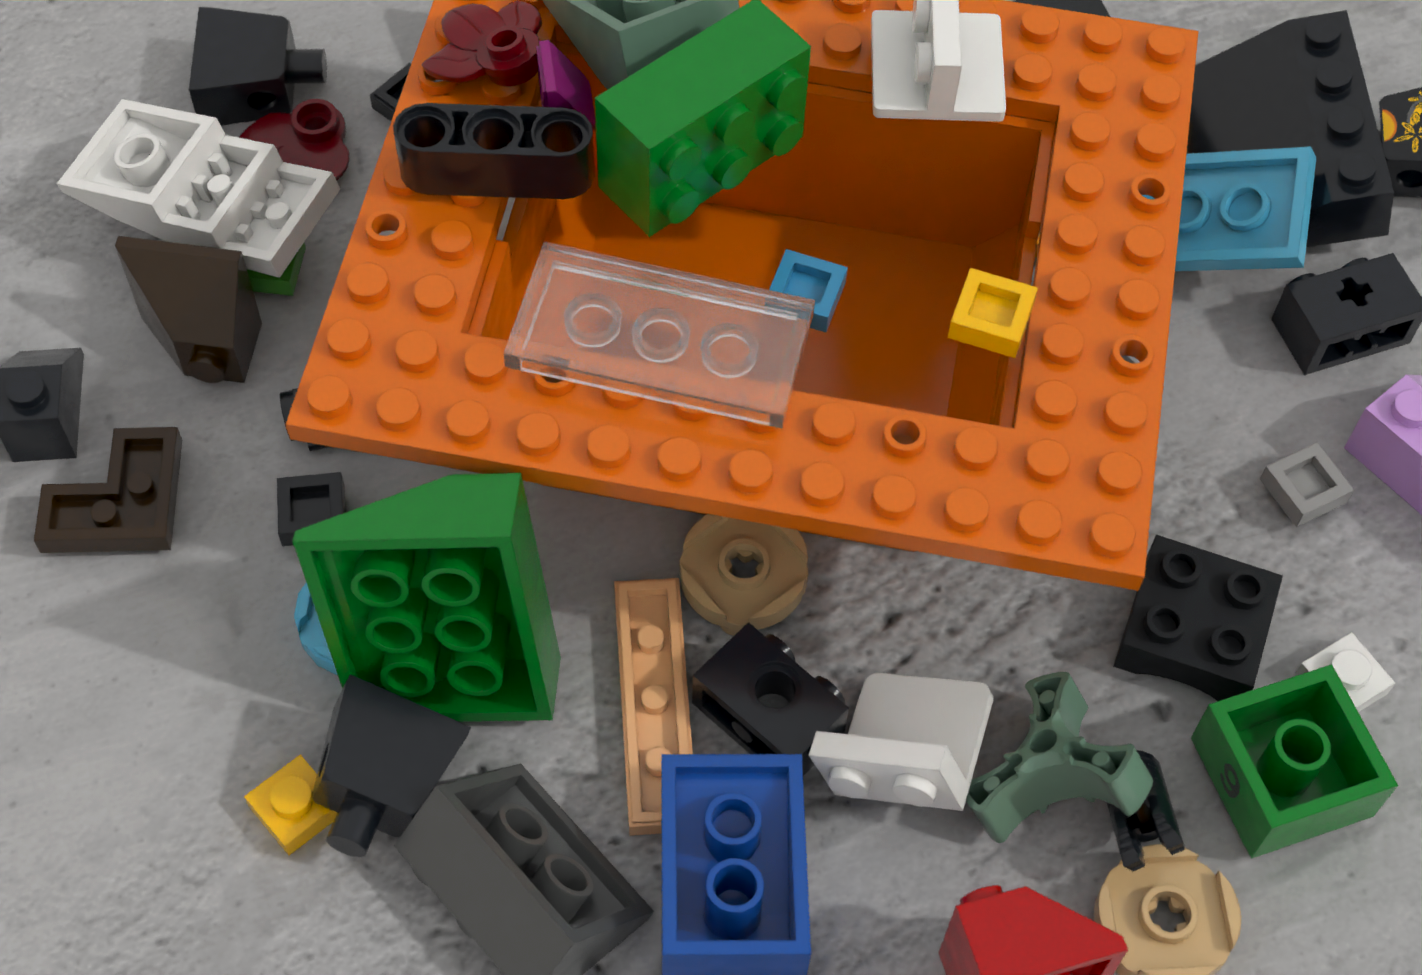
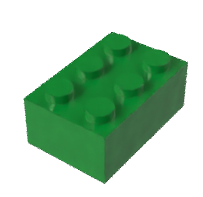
M752 0L595 97L598 187L643 232L651 237L670 223L677 224L687 219L699 204L722 189L728 190L736 187L747 177L751 170L774 155L781 156L788 153L795 147L800 138L803 137L811 46L760 0Z

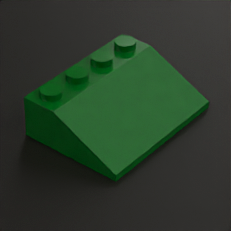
M521 473L447 475L295 531L293 545L342 689L351 674L458 722L553 720L561 656Z

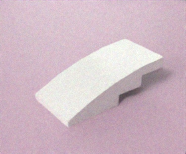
M125 99L119 102L56 183L61 192L118 221L162 240L242 251L247 269L278 278L281 277L341 189L333 172L283 162L275 145L228 136L215 117Z

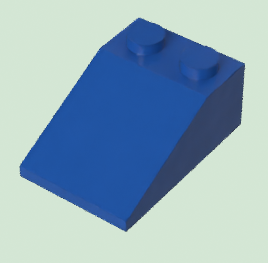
M662 754L661 975H808L811 958L802 754Z

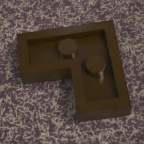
M178 427L114 428L107 483L42 484L34 542L39 552L171 550L182 449V438Z

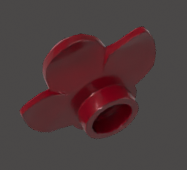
M520 0L509 3L498 12L486 5L474 3L453 8L444 15L441 21L445 38L449 43L422 63V67L428 75L453 83H465L484 75H488L491 81L499 86L510 87L525 83L538 72L536 46H539L540 41L537 33L543 24L541 15L532 4Z
M323 99L305 100L293 109L292 114L269 113L248 126L239 136V138L275 145L283 162L333 172L336 180L345 173L350 161L349 150L343 142L346 135L344 117L333 104Z

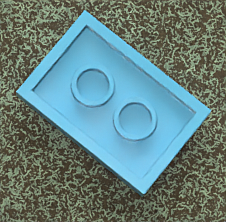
M1294 147L1186 154L1175 271L1304 268L1316 166V156L1312 148ZM1142 195L1143 197L1148 199H1155L1149 195Z

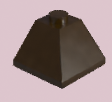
M118 236L115 248L140 316L185 376H192L207 383H218L222 380L245 383L262 321L242 251Z

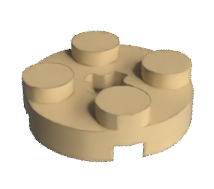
M707 514L691 527L683 543V552L679 560L682 592L690 606L701 617L712 624L719 625L729 635L734 636L748 622L756 629L770 627L789 616L799 605L805 593L808 582L806 543L800 532L795 529ZM737 557L743 563H747L754 559L759 563L755 568V576L739 578L732 575L731 560Z
M1162 844L1144 846L1142 848L1146 865L1133 872L1123 866L1121 859L1119 864L1109 871L1095 899L1094 921L1122 935L1127 945L1128 951L1116 969L1118 975H1215L1225 964L1241 930L1240 906L1230 882L1219 870L1215 875L1208 866L1197 861L1198 854L1184 848V851L1171 855ZM1157 901H1167L1171 912L1183 914L1185 922L1177 924L1174 932L1162 930L1160 925L1154 924L1151 920L1150 914L1154 913L1157 909Z

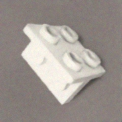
M914 0L913 11L875 10L872 12V109L875 117L1001 122L1004 120L1006 96L1001 18L999 15L959 13V0Z

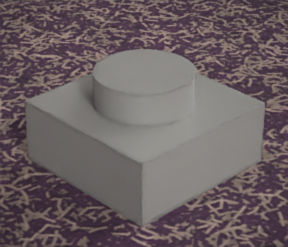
M1318 442L1267 465L1260 477L1262 483L1296 527L1348 503L1355 491Z

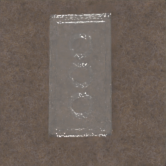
M544 242L504 351L505 367L782 429L814 315L815 300Z

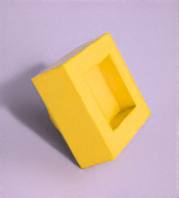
M970 268L950 323L947 338L1016 358L1034 305L1038 287Z
M301 754L244 796L248 807L288 855H291L333 823L337 812L317 804L312 799L317 773Z

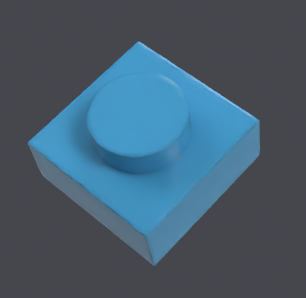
M786 249L765 298L764 314L827 332L846 284L848 267Z

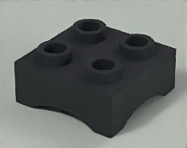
M1155 535L1146 558L1145 577L1139 591H1136L1113 667L1134 674H1147L1175 680L1192 686L1210 695L1217 701L1251 691L1255 685L1283 575Z

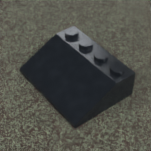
M1347 10L1287 20L1195 65L1187 154L1294 147L1312 148L1316 156V166L1306 247L1389 235L1394 190Z

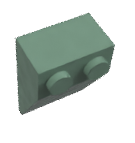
M542 0L606 89H610L740 8L738 0Z

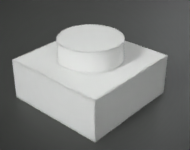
M1352 632L1302 662L1295 673L1297 676L1332 664L1358 712L1387 695L1395 685L1393 679Z

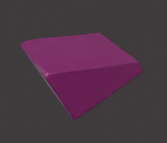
M539 41V46H536L542 107L576 110L586 116L592 125V131L596 129V117L588 79L551 41Z

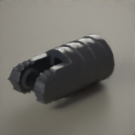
M1137 750L1153 778V784L1140 808L1130 816L1125 815L1116 806L1107 802L1123 866L1132 872L1146 865L1144 851L1140 842H1148L1159 838L1161 844L1166 847L1171 855L1184 851L1185 848L1160 763L1153 755Z

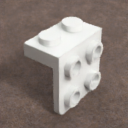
M873 673L863 683L848 734L816 731L809 757L834 795L963 811L993 704V695L989 687L982 682Z

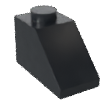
M81 348L19 351L0 366V438L13 462L77 458L84 353Z

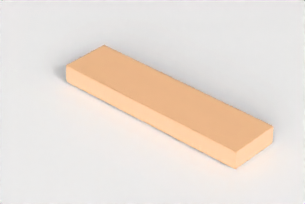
M679 578L614 581L629 836L661 834L662 754H693Z

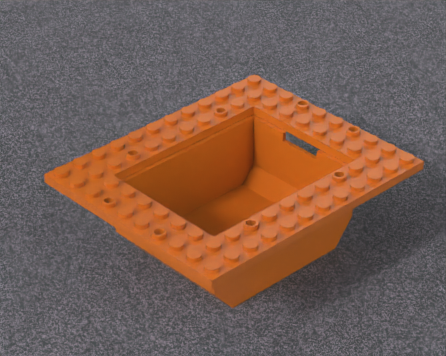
M516 0L433 1L285 424L290 440L481 474L521 473L523 481L547 487L704 515L711 514L795 529L800 532L912 552H924L1139 591L1145 577L1199 31L1006 0H959V13L997 14L1001 18L1006 96L1004 120L1001 122L877 118L873 115L872 12L875 10L913 11L914 0H760L811 46L803 137L800 138L793 149L781 156L774 155L751 170L747 177L736 187L728 190L722 189L699 204L695 211L684 221L677 224L670 223L649 237L598 187L595 129L593 131L595 177L592 186L584 194L570 199L515 198L505 234L501 241L496 240L509 197L427 195L411 190L401 179L393 124L396 117L404 109L422 103L542 107L538 72L527 82L510 87L499 86L493 83L488 75L465 83L433 82L439 79L428 75L424 71L422 63L449 43L445 38L441 25L442 18L448 11L462 5L474 3L486 5L498 12ZM520 0L532 4L541 15L543 24L537 33L539 40L551 41L586 76L591 86L595 111V97L608 89L599 81L543 1ZM738 0L739 7L744 6L752 0ZM1142 195H1149L1155 199H1148L1143 197ZM383 231H395V233L391 235H379ZM1040 231L1033 286L1038 287L1028 319L1027 330L1025 329L1016 358L947 338L950 323L970 268L1031 285L1037 239ZM786 249L848 267L846 284L827 332L764 314L765 298ZM1121 356H1132L1140 363L1127 362Z

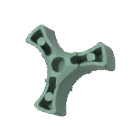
M1068 672L1046 674L1028 681L1025 684V688L1031 696L1033 703V713L1029 715L1031 726L1028 734L1015 752L1003 755L1006 760L992 771L972 779L967 794L966 803L985 832L995 842L1003 843L1012 831L1028 816L1037 810H1040L1043 814L1050 804L1070 798L1083 797L1092 803L1095 802V799H1100L1116 806L1127 816L1134 814L1146 799L1153 784V778L1134 745L1102 746L1088 743L1084 737L1079 736L1081 723L1088 710V705Z

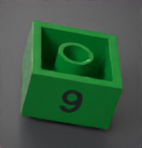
M1332 664L1209 704L1191 736V740L1251 859L1374 817L1398 787L1394 776Z

